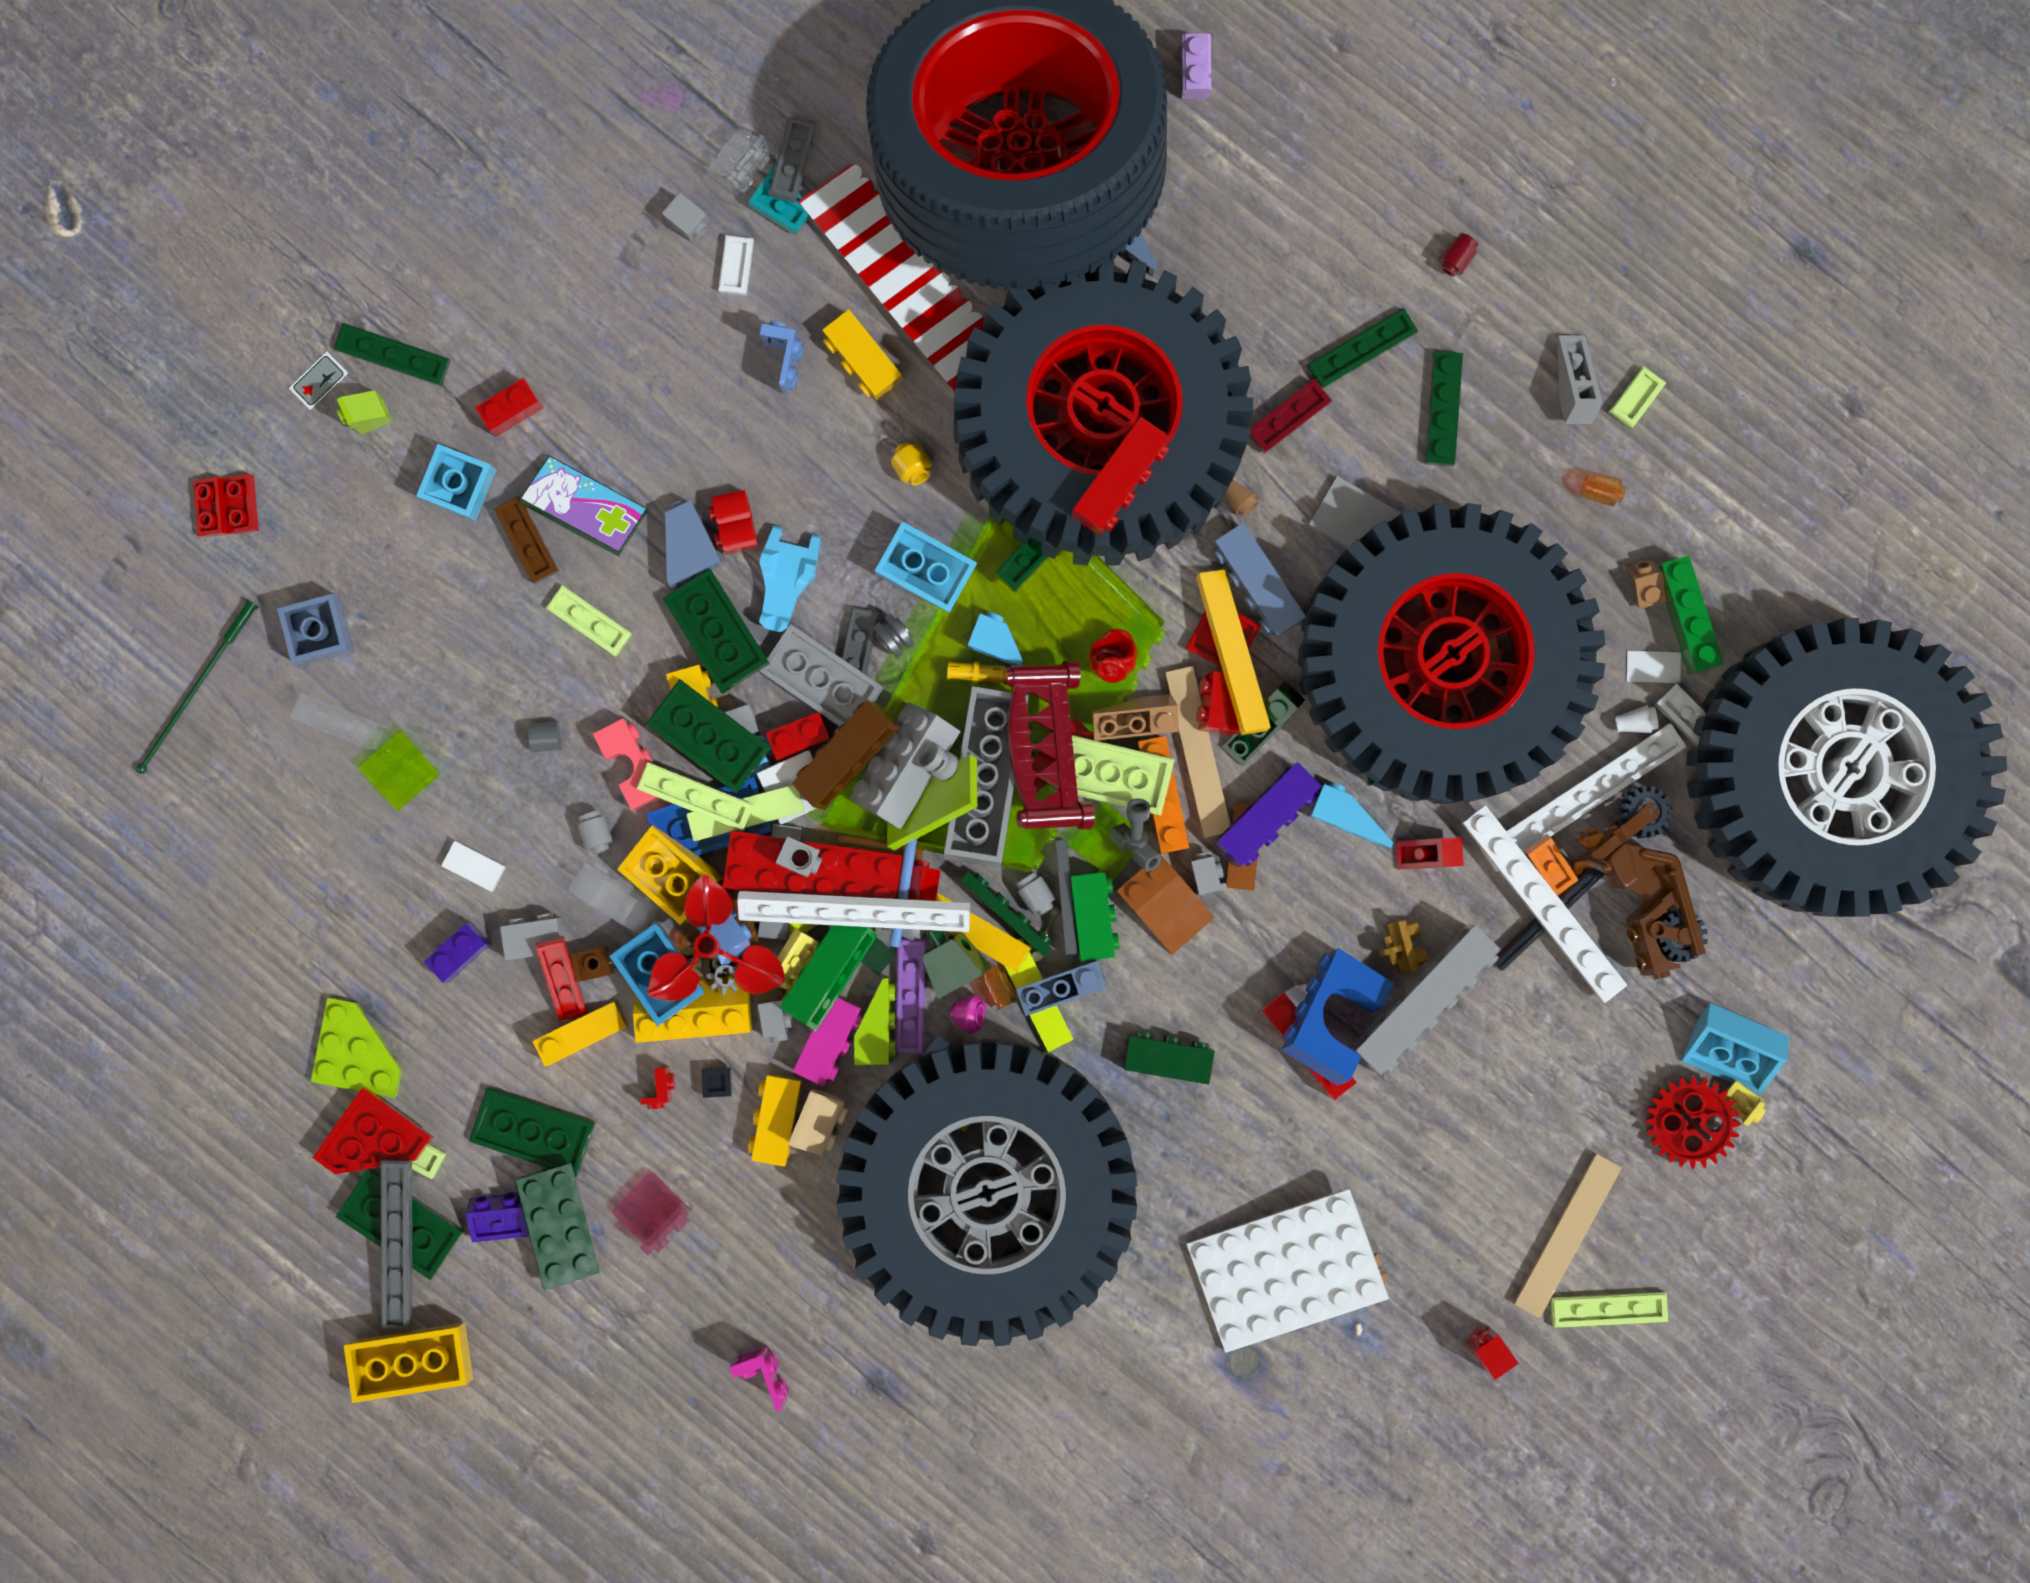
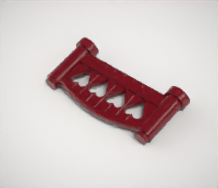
M1066 660L1062 664L1009 666V668H1004L1003 670L1004 685L1012 687L1007 730L1009 758L1014 781L1024 807L1022 810L1017 811L1016 821L1018 827L1025 830L1064 827L1091 830L1094 827L1095 812L1091 801H1079L1067 691V689H1077L1080 684L1081 673L1076 660ZM1027 693H1032L1049 703V705L1035 716H1031L1026 710L1028 703L1025 696ZM1035 721L1052 731V733L1038 744H1033L1029 740L1031 731L1028 728V723ZM1037 749L1055 761L1043 771L1037 773L1032 769L1034 760L1031 757V751ZM1037 777L1057 788L1054 793L1043 801H1039L1035 797L1037 788L1034 786V779Z

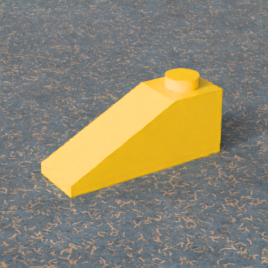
M612 1002L532 1042L544 1066L547 1067L626 1028L627 1025L616 1003Z

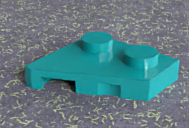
M775 163L749 200L748 206L796 236L810 215L798 202L802 199L799 193L796 203L768 196L776 167Z

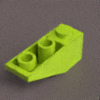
M890 978L882 979L854 1036V1065H889L890 1058H895L896 1056L895 1041H890V1030H895V1012H890V1001H895V984H890Z

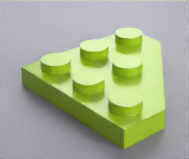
M331 997L327 998L311 1082L360 1091L362 1087H367L377 1095L397 1097L402 1067L393 1058L375 1027L370 1024L359 1003Z

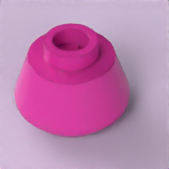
M978 995L960 998L957 1003L952 1005L951 1019L954 1020L957 1027L970 1034H974L983 1026L986 1012L985 1003Z

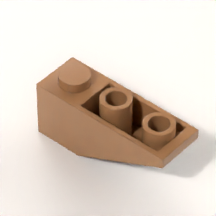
M1171 694L1140 697L1092 712L1094 741L1179 732L1178 704Z

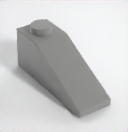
M1558 335L1559 402L1565 424H1592L1603 402L1585 335Z

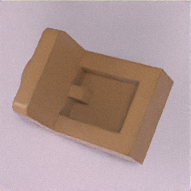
M1640 561L1634 566L1626 568L1627 575L1632 579L1635 603L1639 609L1667 601L1662 570L1653 561Z

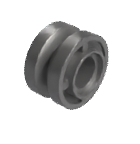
M890 613L885 617L886 625L878 623L873 629L877 633L875 634L887 651L899 658L903 655L902 647L905 646L910 649L915 643L911 639L913 638L912 634L898 617L895 618Z

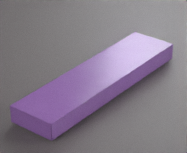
M901 939L900 948L897 947L895 1054H924L926 968L922 955L926 953V940L913 941Z

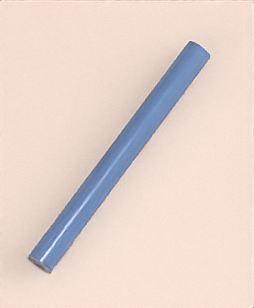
M917 839L905 844L896 899L908 900ZM891 928L889 946L900 948L903 929Z

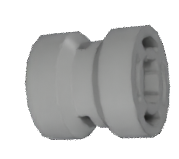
M930 742L920 751L917 763L925 771H932V775L937 779L945 781L956 771L958 758L950 752H944V749L937 743Z

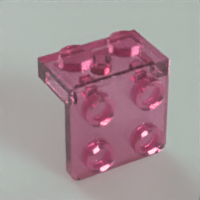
M649 1173L614 1208L613 1214L643 1243L640 1248L649 1255L653 1250L659 1253L670 1242L666 1237L673 1230L678 1233L690 1221L686 1216L692 1209L655 1173Z

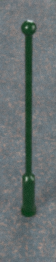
M246 599L245 605L223 636V643L143 762L136 765L137 773L144 774L147 772L148 763L228 644H232L253 612L259 608L257 604Z

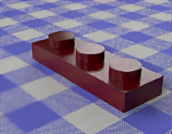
M1314 379L1251 428L1250 437L1265 455L1328 406L1332 400Z

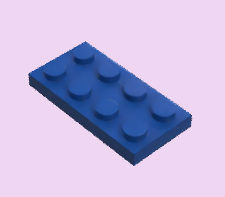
M755 777L749 778L738 793H735L727 786L717 789L738 799L760 794ZM676 804L646 813L650 827L654 825L697 856L729 846L731 832L694 841L687 818V813L693 811ZM769 821L744 829V832L763 835L772 832V827Z

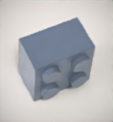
M328 594L277 608L292 664L304 666L355 652L341 597L335 594Z

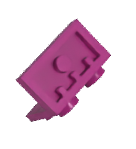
M768 1346L736 1357L729 1367L732 1377L741 1376L742 1380L757 1375L758 1370L761 1369L776 1412L783 1409L787 1400L786 1396L789 1395V1390L784 1378L779 1379L776 1369L779 1368V1363L775 1352H769Z

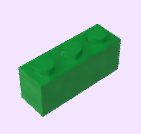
M1104 870L1070 874L1080 960L1090 961L1114 958V950H1120L1118 933H1112L1111 922L1116 921L1114 904L1109 905L1108 894L1113 893L1111 876L1106 877Z

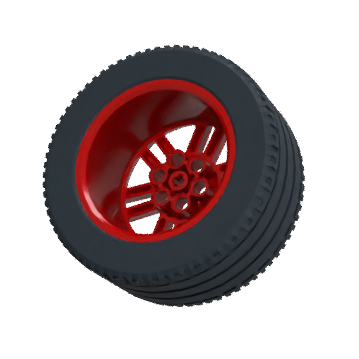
M930 0L929 3L920 5L919 10L912 11L909 18L905 17L902 20V25L894 29L893 35H889L887 44H883L881 47V53H878L876 63L872 67L866 96L867 126L877 189L885 213L890 223H892L894 230L899 233L902 241H906L907 246L913 249L918 257L923 256L926 263H932L934 268L944 270V273L947 275H955L956 279L961 280L963 278L967 280V283L973 284V282L979 283V286L983 287L991 285V288L997 289L999 286L1004 287V290H1010V287L1017 288V290H1023V287L1035 289V286L1046 288L1049 284L1054 283L1056 286L1065 280L1067 282L1073 281L1074 277L1078 276V278H1081L1088 271L1092 273L1096 271V267L1105 266L1108 260L1112 261L1116 258L1117 253H1123L1126 250V246L1131 245L1134 242V238L1139 237L1142 228L1147 226L1149 218H1152L1154 209L1157 208L1166 174V83L1160 58H1158L1156 48H1153L1151 39L1147 38L1145 30L1140 29V24L1137 21H1133L1129 13H1124V9L1120 5H1114L1113 0ZM1019 94H1030L1028 112L1024 114L1023 118L1019 117ZM1004 95V110H1000L995 114L993 123L967 110L984 100ZM1048 95L1061 99L1081 111L1048 125V118L1043 112L1044 96ZM952 124V125L958 127L959 129H961V130H963V131H965V132H967V133H969V134H971V135H973V136H970V135H968V134H966V133H963V132H961V131H959V130H956V129L950 127V125ZM945 147L971 157L973 160L964 162Z

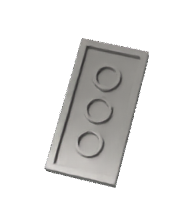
M792 624L789 625L767 658L770 664L760 670L761 673L839 726L846 723L853 716V711L859 704L866 700L875 702L884 689L879 683Z

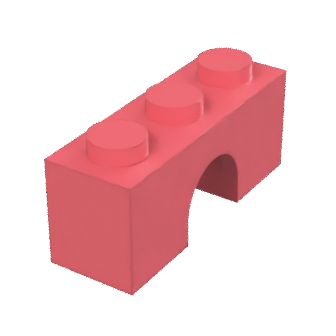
M621 719L593 733L606 760L611 761L616 757L625 755L633 762L634 771L632 776L619 784L631 810L636 811L660 799L636 789L647 762L653 763V759L646 747L641 748L637 738L641 736L633 722L628 723L627 720Z

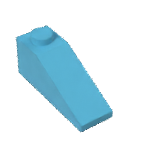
M1331 781L1329 786L1326 784L1321 785L1318 792L1319 796L1316 798L1310 812V818L1387 849L1392 847V840L1352 795L1345 793L1346 787Z

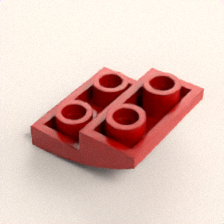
M245 474L227 478L212 477L192 481L198 537L259 531L254 475Z

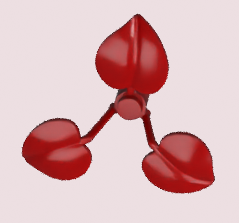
M704 874L691 887L684 906L686 919L692 926L702 927L706 925L704 934L699 935L694 942L696 953H694L690 964L679 953H667L661 956L651 971L647 994L663 1001H676L689 997L695 992L700 982L698 974L692 968L701 956L711 959L719 954L740 964L735 970V980L743 991L750 994L765 993L783 985L785 974L779 959L774 953L763 946L754 945L747 947L742 959L720 949L719 940L710 934L712 924L720 925L726 922L732 913L733 903L729 893L710 876Z

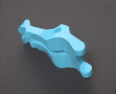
M774 525L759 562L766 589L759 622L765 629L784 632L789 627L798 597L815 579L821 536L812 534L809 548L780 542L783 527Z

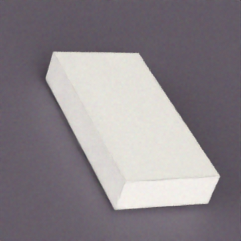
M725 235L718 288L720 293L747 296L754 247L753 238Z
M457 841L453 842L441 865L491 892H494L506 869V866Z

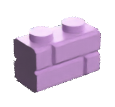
M1182 34L1181 99H1209L1211 93V34Z

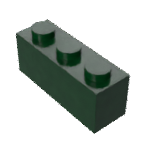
M1136 1031L1135 1036L1129 1035L1124 1070L1210 1084L1215 1051L1209 1049V1043L1192 1041V1046L1180 1044L1181 1038L1164 1036L1163 1041L1152 1039V1033Z

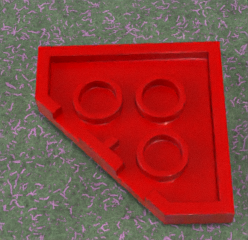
M362 1087L312 1158L333 1174L381 1167L383 1159L416 1161L434 1136L367 1087Z

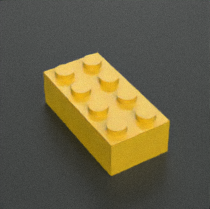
M465 1322L356 1339L344 1345L352 1403L463 1386L473 1380Z

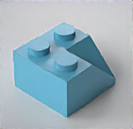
M437 444L416 496L449 512L476 522L497 470L491 464Z

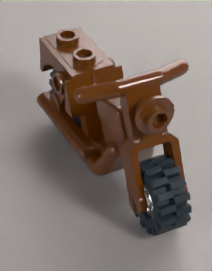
M1641 786L1628 790L1629 792H1624L1621 795L1623 799L1618 800L1616 804L1620 806V809H1615V815L1620 814V818L1616 819L1605 831L1598 832L1596 827L1580 831L1581 837L1575 840L1587 851L1576 858L1571 869L1575 876H1579L1584 868H1594L1605 873L1612 888L1631 890L1640 896L1642 905L1626 918L1627 935L1633 945L1636 955L1635 964L1641 975L1653 976L1654 980L1671 976V970L1681 967L1679 963L1672 962L1691 961L1690 959H1696L1699 955L1705 954L1704 944H1707L1708 939H1703V934L1708 933L1707 929L1701 928V926L1705 925L1703 920H1697L1699 916L1694 912L1679 858L1675 854L1622 844L1631 837L1648 838L1660 835L1664 832L1662 829H1666L1670 825L1667 823V820H1672L1673 815L1668 814V810H1673L1672 805L1666 804L1670 800L1669 797L1662 796L1664 792L1661 789L1655 790L1656 787Z

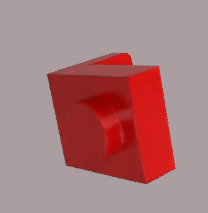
M669 1067L654 1069L656 1096L641 1098L640 1105L647 1104L648 1109L665 1108V1103L672 1101L671 1090H675L676 1082L675 1074L670 1073Z

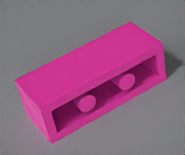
M838 997L817 1031L812 1030L793 1072L823 1087L827 1081L833 1083L840 1068L835 1066L840 1055L846 1056L852 1041L847 1039L852 1029L858 1030L864 1015L860 1014L862 1007Z

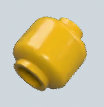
M904 442L896 447L895 453L891 458V465L903 483L919 485L925 482L931 475L932 460L924 447L919 443Z

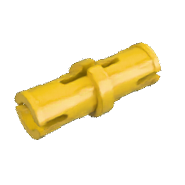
M949 661L947 680L973 681V684H978L979 682L1004 684L1003 670L1005 666L980 664V661H974V664Z

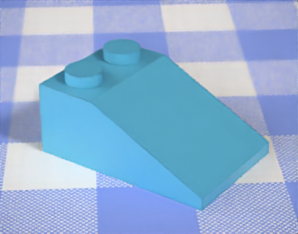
M902 521L876 567L875 573L900 589L950 613L977 562Z

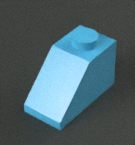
M988 612L987 616L980 614L969 640L968 648L1013 666H1022L1023 660L1007 624L1002 622L1004 618L992 612Z

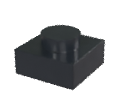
M731 1067L701 1069L703 1098L732 1096Z

